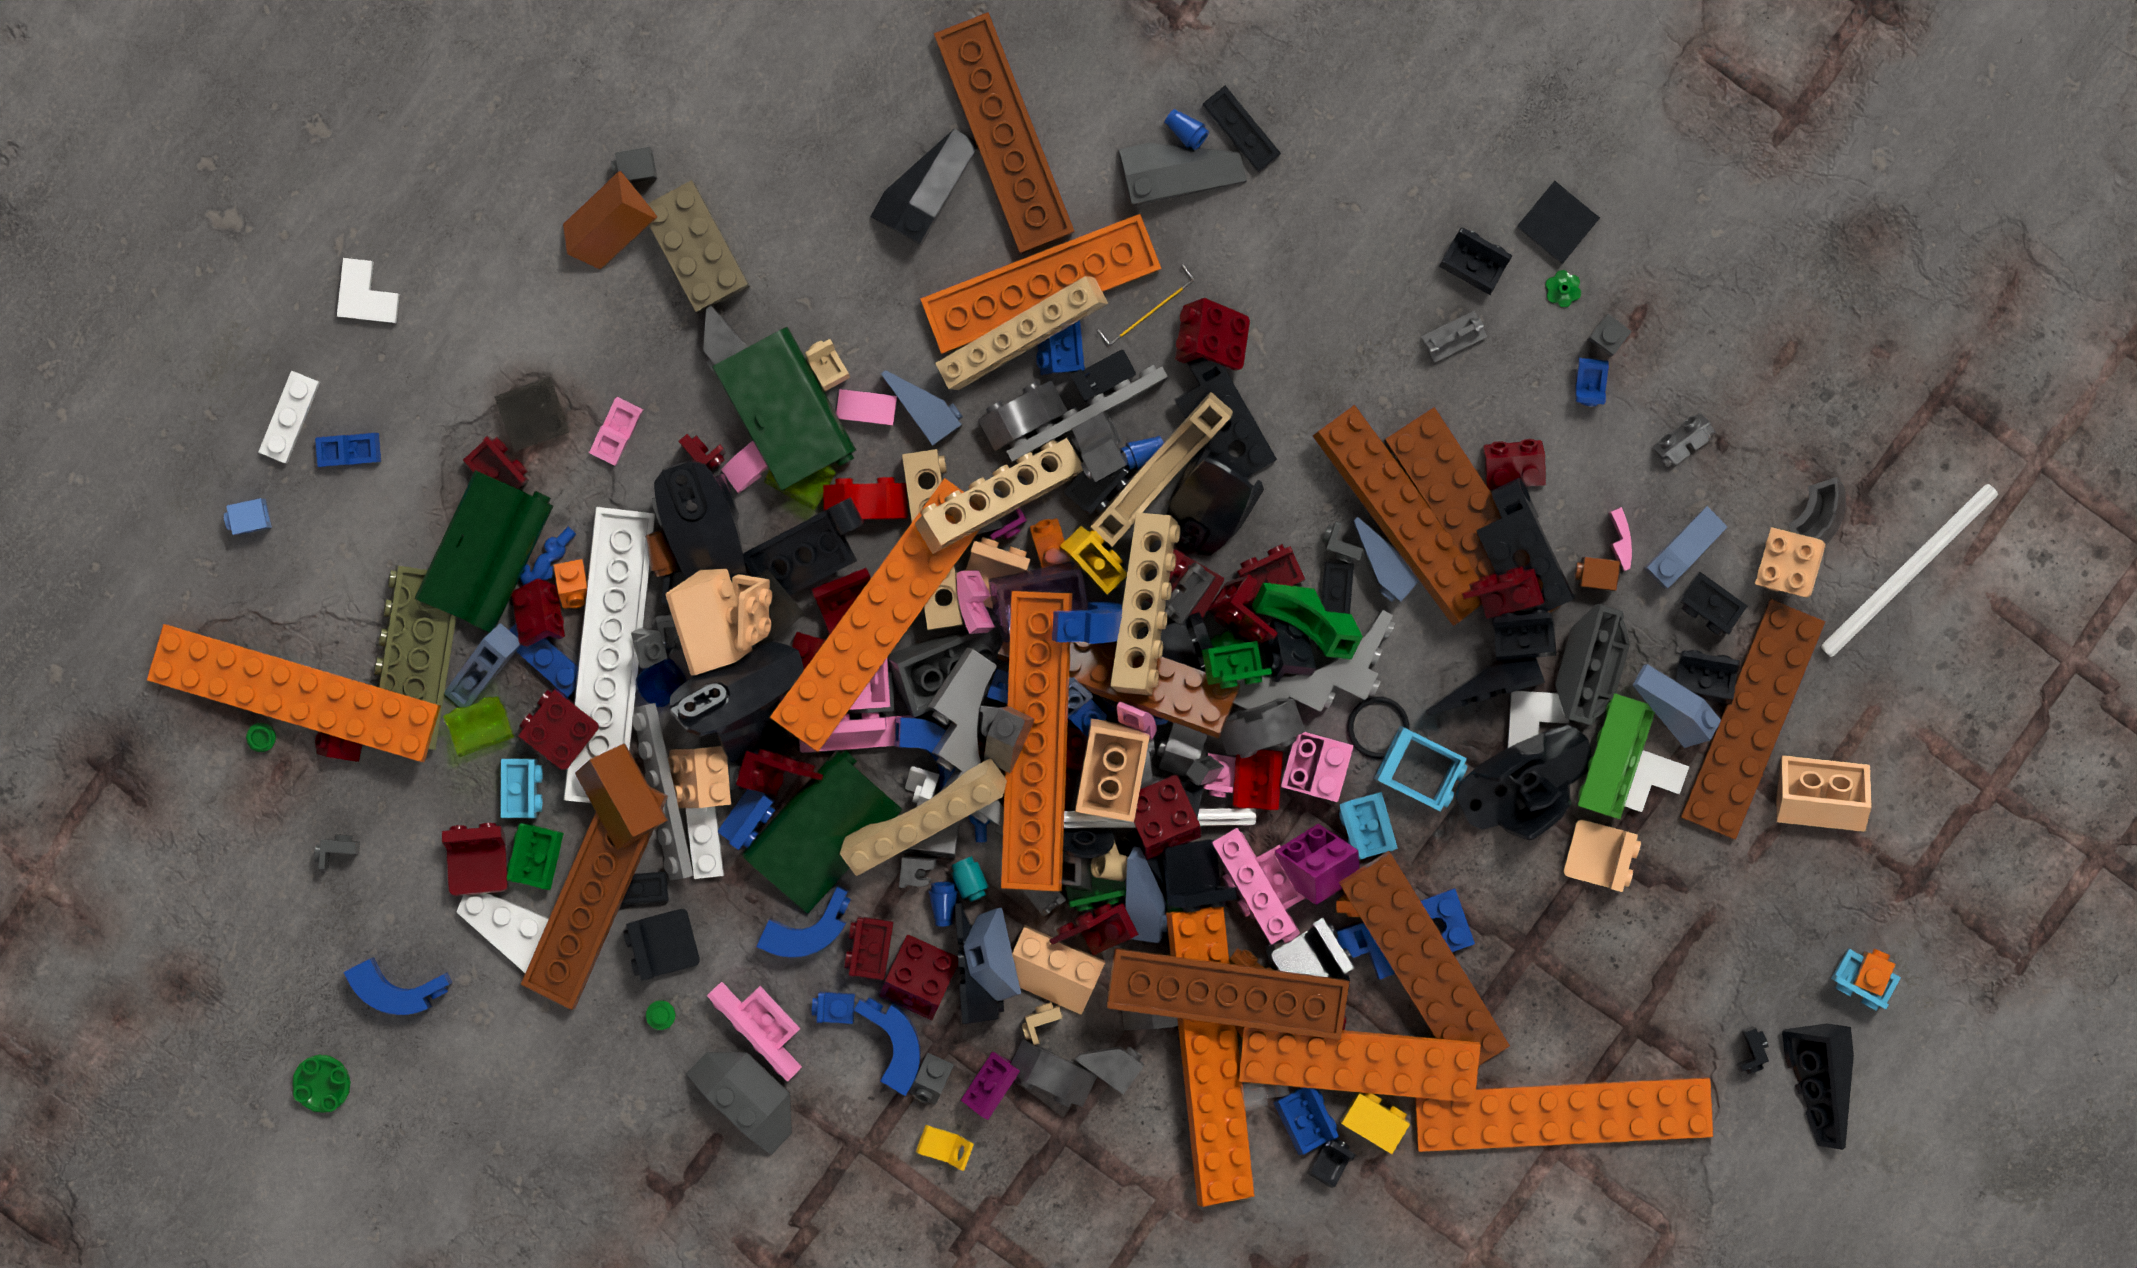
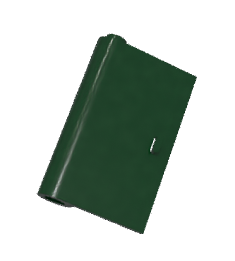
M788 327L771 334L712 366L781 491L830 464L837 462L840 467L854 459L852 453L857 450Z
M475 470L415 599L459 617L480 629L491 632L498 625L554 507L549 503L551 498L538 491H535L533 495L528 494Z
M845 749L842 753L836 750L817 770L818 773L823 774V779L810 778L757 836L749 848L741 854L746 861L807 914L850 868L842 856L839 855L845 837L869 824L893 819L903 810L855 766L857 760Z

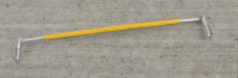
M1183 264V269L1187 272V274L1191 277L1192 280L1185 286L1177 290L1175 293H1173L1171 296H1169L1167 299H1165L1163 302H1161L1158 306H1156L1154 309L1148 312L1145 316L1139 319L1132 326H1130L1127 330L1120 334L1119 337H1117L1115 340L1109 343L1108 340L1104 337V335L1100 332V330H1097L1100 333V335L1104 338V340L1108 343V345L1113 344L1120 337L1124 336L1127 332L1133 329L1136 325L1142 322L1145 318L1151 315L1154 311H1156L1158 308H1160L1167 301H1169L1171 298H1173L1175 295L1181 292L1186 286H1188L1190 283L1194 281V278L1187 271L1186 267Z

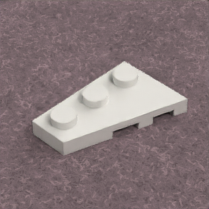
M491 893L463 895L457 909V913L526 973L549 918Z

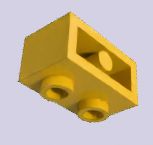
M1080 526L1060 547L1090 580L1108 595L1127 576V572L1121 566L1123 560L1112 549L1107 551L1102 546L1105 540L1092 529L1089 532Z
M1357 1092L1341 1118V1124L1393 1154L1410 1126L1409 1121L1405 1119L1408 1114L1393 1105L1389 1110L1380 1104L1382 1099L1375 1094Z

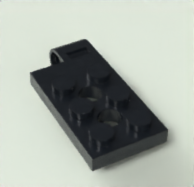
M1203 357L1187 362L1200 385L1174 399L1185 419L1210 392L1233 411L1229 428L1225 431H1218L1202 447V449L1208 448L1211 450L1207 457L1213 460L1218 459L1220 463L1243 477H1248L1276 461L1277 458L1225 367ZM1235 440H1240L1244 443L1245 450L1242 455L1234 457L1229 453V445Z
M1517 478L1493 489L1492 496L1502 518L1476 530L1497 576L1506 574L1507 570L1521 567L1515 561V553L1517 550H1525L1530 555V562L1528 565L1523 566L1524 571L1534 569L1536 577L1540 578L1543 583L1541 593L1544 603L1514 611L1515 614L1525 615L1534 610L1548 612L1575 599L1537 519L1539 516L1524 482Z
M850 497L743 553L744 560L753 577L770 579L769 589L772 591L771 606L857 562L844 534L865 523ZM801 547H807L811 551L812 557L810 562L801 560L799 556ZM777 559H781L786 563L787 572L785 575H781L776 571L775 562Z

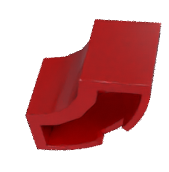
M894 477L877 478V483L853 484V478L835 479V484L823 485L824 511L851 497L862 519L907 518L906 483H895Z

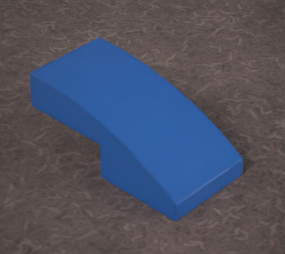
M379 433L315 438L318 467L381 462Z

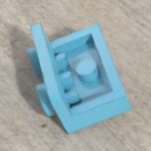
M501 759V818H537V812H542L543 799L542 794H537V783H542L543 767L538 765V759Z
M1382 792L1352 799L1340 804L1339 816L1347 830L1348 844L1359 851V860L1398 849Z
M1848 948L1831 977L1833 981L1837 982L1835 988L1850 997L1853 992L1863 997L1861 1003L1877 1011L1879 1006L1887 1009L1889 1006L1887 1002L1901 977L1892 973L1882 996L1853 985L1864 957Z

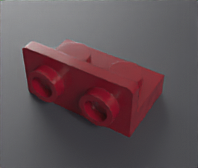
M686 434L678 441L694 461L705 463L711 471H714L725 461L723 455L726 451L721 444L706 455L709 450L697 435L691 438Z

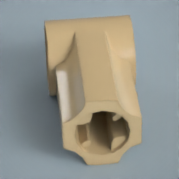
M1115 840L1112 849L1108 853L1092 858L1091 873L1094 877L1120 882L1127 878L1128 857L1119 855Z

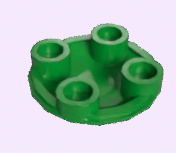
M319 1054L308 1057L299 1064L293 1075L292 1086L295 1100L314 1112L325 1113L334 1111L345 1102L349 1095L351 1081L348 1070L339 1060L332 1056Z

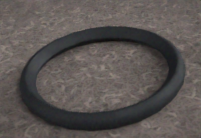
M1371 697L1363 700L1353 709L1347 723V732L1352 745L1361 754L1374 759H1383L1386 752L1375 753L1368 751L1355 738L1353 729L1358 712L1369 704L1385 703L1394 707L1399 712L1403 721V727L1408 730L1409 720L1404 709L1394 700L1386 697Z

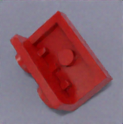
M1261 749L1257 750L1256 754L1247 758H1241L1240 754L1236 755L1233 790L1234 807L1279 810L1283 751Z

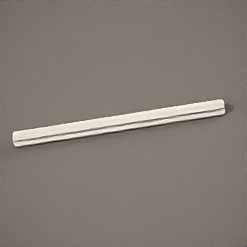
M1990 484L1984 485L1822 644L1821 648L1830 657L1837 654L1998 496L1994 487Z
M1254 808L1199 809L1198 821L1200 826L1255 825L1256 811ZM1064 811V829L1136 828L1134 822L1075 811Z

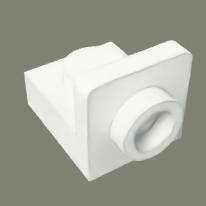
M912 766L905 788L915 792L912 802L917 803L918 807L934 796L939 774Z

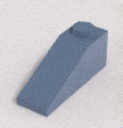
M886 370L881 373L933 446L962 426L958 420L963 418V416L953 403L948 406L944 400Z
M1706 506L1644 569L1664 589H1668L1722 534L1727 526Z
M1356 517L1353 520V524L1376 581L1382 586L1379 592L1391 602L1394 599L1401 602L1419 582V579L1398 551L1359 517Z
M500 623L481 641L447 687L444 694L465 712L469 710L521 645L519 638Z
M1647 664L1642 667L1633 683V687L1681 745L1686 748L1710 741L1721 719L1707 702Z
M1134 846L1127 858L1126 910L1139 934L1132 939L1159 943L1164 933H1168L1167 903L1141 848Z

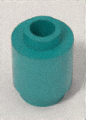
M972 856L951 865L953 870L951 875L962 899L968 898L972 902L986 896L984 890L989 888L979 863L974 862Z

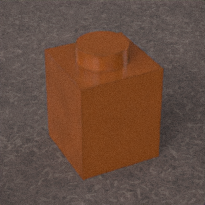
M1582 557V563H1576L1575 580H1579V587L1617 591L1620 561Z

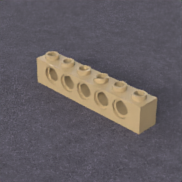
M1084 276L935 364L948 389L960 390L1104 307L1108 302L1096 279Z
M1065 438L1058 443L1053 439L1040 448L1041 452L1035 455L1029 452L1017 459V465L1011 468L1008 465H1004L992 473L994 477L986 481L982 477L968 486L970 490L962 494L957 490L944 499L945 503L938 507L933 503L921 510L920 514L922 516L916 521L915 526L932 554L1076 478L1083 471L1082 462L1068 439ZM1041 463L1047 464L1051 468V472L1045 471ZM1017 476L1024 477L1028 485L1020 483ZM993 489L1000 490L1004 498L998 497ZM969 501L975 502L979 506L980 511L974 510L970 506ZM945 514L951 515L955 519L956 524L948 522Z
M937 449L902 454L912 522L942 482V473H947L945 456H939ZM932 474L935 477L936 482L931 489L926 490L920 487L919 479L922 475ZM955 565L924 606L928 631L964 626L957 594L958 572L955 570ZM941 590H948L952 593L953 599L948 606H940L936 602V596Z
M1136 512L1122 606V618L1111 680V687L1117 692L1152 696L1153 687L1158 685L1159 671L1156 670L1157 659L1161 658L1163 653V642L1160 640L1161 632L1167 625L1165 605L1166 600H1170L1172 592L1169 577L1170 571L1173 572L1176 565V556L1173 554L1174 543H1178L1180 538V526L1177 525L1178 522L1171 515ZM1155 541H1161L1160 549L1156 552H1150L1151 544ZM1157 569L1155 579L1146 581V574L1150 570ZM1153 598L1152 606L1147 610H1142L1141 605L1143 601ZM1143 627H1148L1149 632L1147 636L1143 639H1137L1138 631ZM1144 656L1143 665L1139 668H1133L1135 658Z

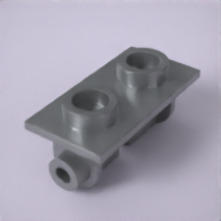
M1474 310L1421 337L1435 363L1486 338L1487 335L1481 319L1477 317Z
M1699 413L1688 417L1682 423V426L1674 432L1663 435L1652 448L1662 456L1661 460L1667 467L1670 465L1675 466L1690 455L1685 445L1690 443L1696 451L1713 439L1712 435L1716 432L1710 425L1711 422Z
M1196 562L1187 567L1188 571L1171 593L1170 600H1166L1165 612H1167V617L1180 625H1183L1216 578Z

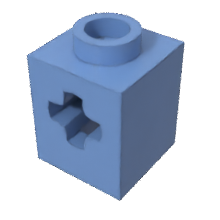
M260 498L226 506L227 513H224V521L227 530H232V535H241L272 528L266 499Z

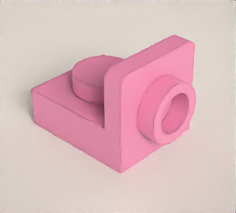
M1208 753V756H1212L1224 768L1215 781L1203 784V789H1209L1208 795L1226 798V792L1233 793L1236 757Z

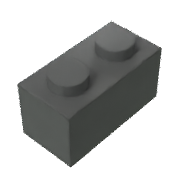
M1212 756L1195 759L1186 775L1190 777V781L1194 784L1203 785L1215 781L1224 766Z

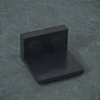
M1200 612L1189 615L1183 625L1175 621L1167 623L1166 628L1162 629L1160 640L1163 642L1162 657L1204 672L1205 665L1202 650L1213 648Z

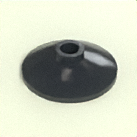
M1109 828L1064 829L1063 852L1074 857H1099L1108 853L1114 845V835Z

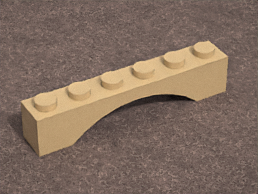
M1210 392L1093 520L1091 528L1113 547L1134 524L1136 512H1144L1173 477L1231 418L1233 411Z
M989 758L967 770L943 791L918 807L893 819L869 824L845 837L840 855L853 873L858 876L1002 798L1007 780L993 760Z

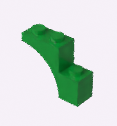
M1262 583L1252 604L1255 613L1276 617L1303 631L1316 642L1326 657L1352 659L1363 638L1352 614L1325 611L1314 588Z

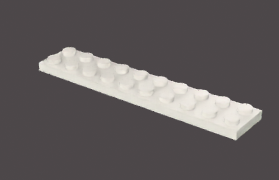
M595 507L574 704L598 722L599 729L566 771L563 799L566 801L591 803L575 772L590 759L619 745L626 744L628 750L630 747L639 665L631 632L640 628L643 629L650 565L645 536L653 532L655 513Z

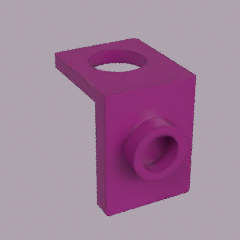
M1020 508L1016 509L1020 518L992 533L990 537L993 541L1002 535L1007 540L1021 531L1019 526L1027 522V519Z

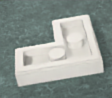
M343 258L337 317L397 323L400 294L371 291L373 261Z
M1511 692L1507 748L1538 735L1539 722L1569 724V719L1565 718L1558 693Z
M1643 750L1625 807L1642 812L1651 785L1680 794L1689 766Z

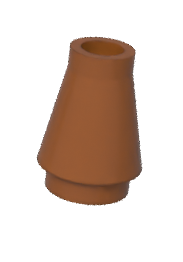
M655 531L646 535L651 571H654L657 577L675 572L678 569L677 560L662 531Z

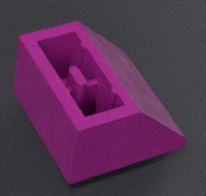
M1319 823L1275 850V856L1295 890L1316 905L1341 890L1342 887L1339 882L1359 870V851Z

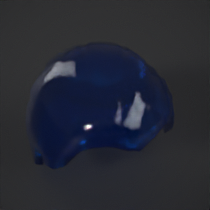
M665 659L648 668H644L636 678L635 685L641 697L648 704L656 703V707L659 708L665 707L670 703V696L686 682V677L673 660Z

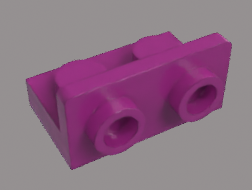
M992 1051L961 1101L978 1115L989 1120L1020 1070L1012 1065L1009 1059Z

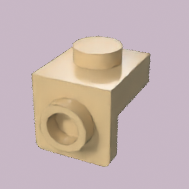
M831 339L825 342H816L805 352L806 360L824 392L850 378L847 369L835 351Z
M1052 1002L1035 1007V1013L1025 1016L1026 1023L1022 1024V1028L1027 1041L1032 1039L1034 1046L1040 1044L1036 1027L1062 1019L1063 1015L1059 1005L1053 1007Z

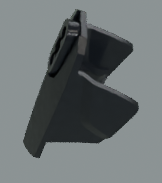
M1208 448L1200 449L1193 457L1174 489L1166 514L1171 515L1178 522L1177 525L1180 526V538L1175 545L1181 551L1189 554L1197 552V555H1212L1217 552L1241 528L1264 491L1260 480H1257L1253 486L1247 477H1243L1220 463L1218 459L1207 458L1211 451Z
M694 460L663 469L654 481L655 497L652 498L660 528L667 538L686 579L699 570L727 569L731 582L732 577L737 574L747 576L737 524L739 513L725 474L715 477L705 463ZM679 475H684L687 478L684 484L676 482V478ZM688 500L697 505L696 510L689 511L686 509Z
M772 641L752 648L751 652L735 663L695 675L670 696V712L688 733L704 736L716 732L725 755L730 762H734L746 754V751H750L766 737L769 729L773 727L775 721L770 716L804 671L799 650Z
M1564 724L1519 742L1480 764L1458 784L1455 796L1469 824L1482 830L1499 825L1506 832L1526 840H1533L1562 819L1566 810L1571 806L1570 784L1588 772V763L1591 759L1589 740L1575 727ZM1502 784V789L1495 792V788ZM1473 799H1478L1474 806H1469Z

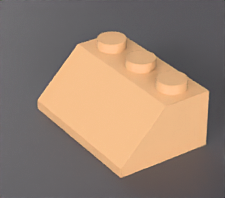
M727 569L699 570L665 594L691 675H698L735 663L752 651V647L740 650L737 646L739 605Z
M1091 718L1075 812L1134 822L1150 735L1120 723Z
M1782 755L1776 800L1777 822L1865 832L1871 811L1870 765Z
M1024 925L1012 952L1020 988L1082 1015L1104 967L1105 960L1062 941L1051 945L1049 940L1053 937Z

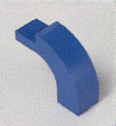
M1088 602L1087 610L1054 611L1052 641L1086 642L1089 644L1117 641L1123 605L1116 602Z
M895 717L894 746L923 749L937 761L939 757L934 755L932 751L946 730L927 720ZM937 763L940 793L955 771V768L950 772Z
M838 885L823 917L819 922L808 928H791L776 920L769 919L756 947L782 957H802L822 950L841 933L847 923L837 918L838 913L844 915L851 901L850 898L846 897L849 890Z
M374 957L344 972L354 992L365 1003L379 1011L395 1015L414 1014L432 1007L427 996L430 995L433 1000L447 993L446 986L453 983L447 972L419 987L411 989L400 988L391 984L384 977Z
M870 997L867 1000L861 998L854 1011L881 1026L888 1033L893 1044L892 1061L880 1081L906 1096L917 1076L920 1066L921 1046L917 1031L910 1018L895 1004L892 1003L886 1013L882 1011L883 1005Z

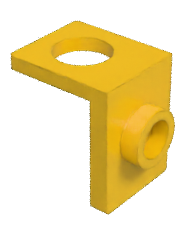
M925 1125L916 1152L947 1162L957 1169L964 1171L974 1143L959 1134ZM964 1146L963 1156L958 1161V1152Z

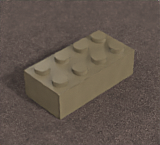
M692 180L648 203L658 216L649 226L696 313L700 314L706 311V308L710 305L713 307L750 287L696 184Z

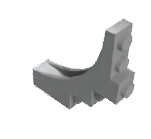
M1381 610L1369 631L1363 636L1352 659L1338 658L1316 669L1312 676L1300 674L1283 676L1279 682H1272L1271 677L1262 676L1263 682L1245 685L1244 679L1237 680L1238 684H1240V690L1234 703L1245 709H1251L1267 704L1275 699H1288L1291 697L1321 712L1323 707L1329 709L1336 695L1335 692L1331 691L1333 686L1364 700L1367 699L1368 695L1374 697L1381 681L1376 679L1379 673L1368 669L1370 663L1376 665L1382 653V649L1378 648L1383 637L1389 638L1395 623L1391 621L1393 615Z
M966 648L928 705L934 711L932 717L946 726L949 722L951 723L932 751L934 755L939 757L936 761L939 765L950 772L955 768V771L941 791L956 781L967 770L981 763L977 739L979 708L985 688L997 665L970 648ZM998 800L971 814L984 824L988 820L997 826L995 832L1003 837L1004 807Z

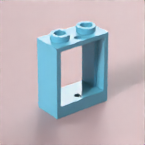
M1399 726L1374 779L1441 812L1443 806L1447 808L1453 799L1454 792L1451 790L1456 780L1461 781L1468 766L1465 765L1467 758ZM1410 740L1416 741L1452 759V763L1434 799L1392 779Z

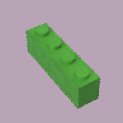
M1614 693L1613 699L1609 701L1606 708L1607 717L1604 726L1600 729L1597 736L1598 745L1595 754L1588 763L1589 772L1586 782L1579 791L1578 806L1621 819L1655 714L1647 703Z

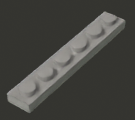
M1152 365L1139 373L1141 378L1133 383H1130L1129 379L1114 386L1115 392L1111 395L1104 397L1103 393L1087 401L1089 404L1087 408L1078 411L1077 407L1062 414L1063 421L1054 426L1050 421L1035 429L1037 435L1027 440L1024 435L1009 443L1011 449L1007 451L1012 462H1015L1023 455L1033 452L1049 441L1072 431V428L1099 413L1109 411L1166 380L1168 376L1163 367L1156 369L1155 365Z
M656 703L635 707L632 724L637 731L639 740L638 751L643 759L646 772L645 780L650 787L668 795L663 807V812L668 821L658 826L657 832L658 841L662 845L665 858L664 869L669 876V881L694 876Z

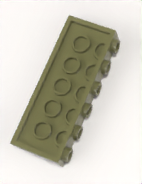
M396 565V570H390L388 588L393 589L391 600H385L383 617H388L386 629L381 628L379 646H383L382 658H376L374 675H379L377 687L441 705L428 748L436 750L456 616L415 599L427 570Z

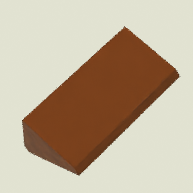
M621 171L617 172L563 223L567 254L598 269L606 266L658 217Z
M626 744L619 745L590 759L575 772L617 850L622 849L668 821Z

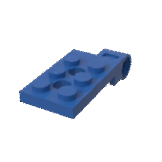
M1455 888L1420 900L1431 919L1440 918L1443 921L1444 930L1441 935L1452 952L1475 944ZM1363 921L1336 930L1338 934L1336 940L1342 949L1346 948L1353 958L1365 953L1369 954L1377 979H1383L1395 974Z

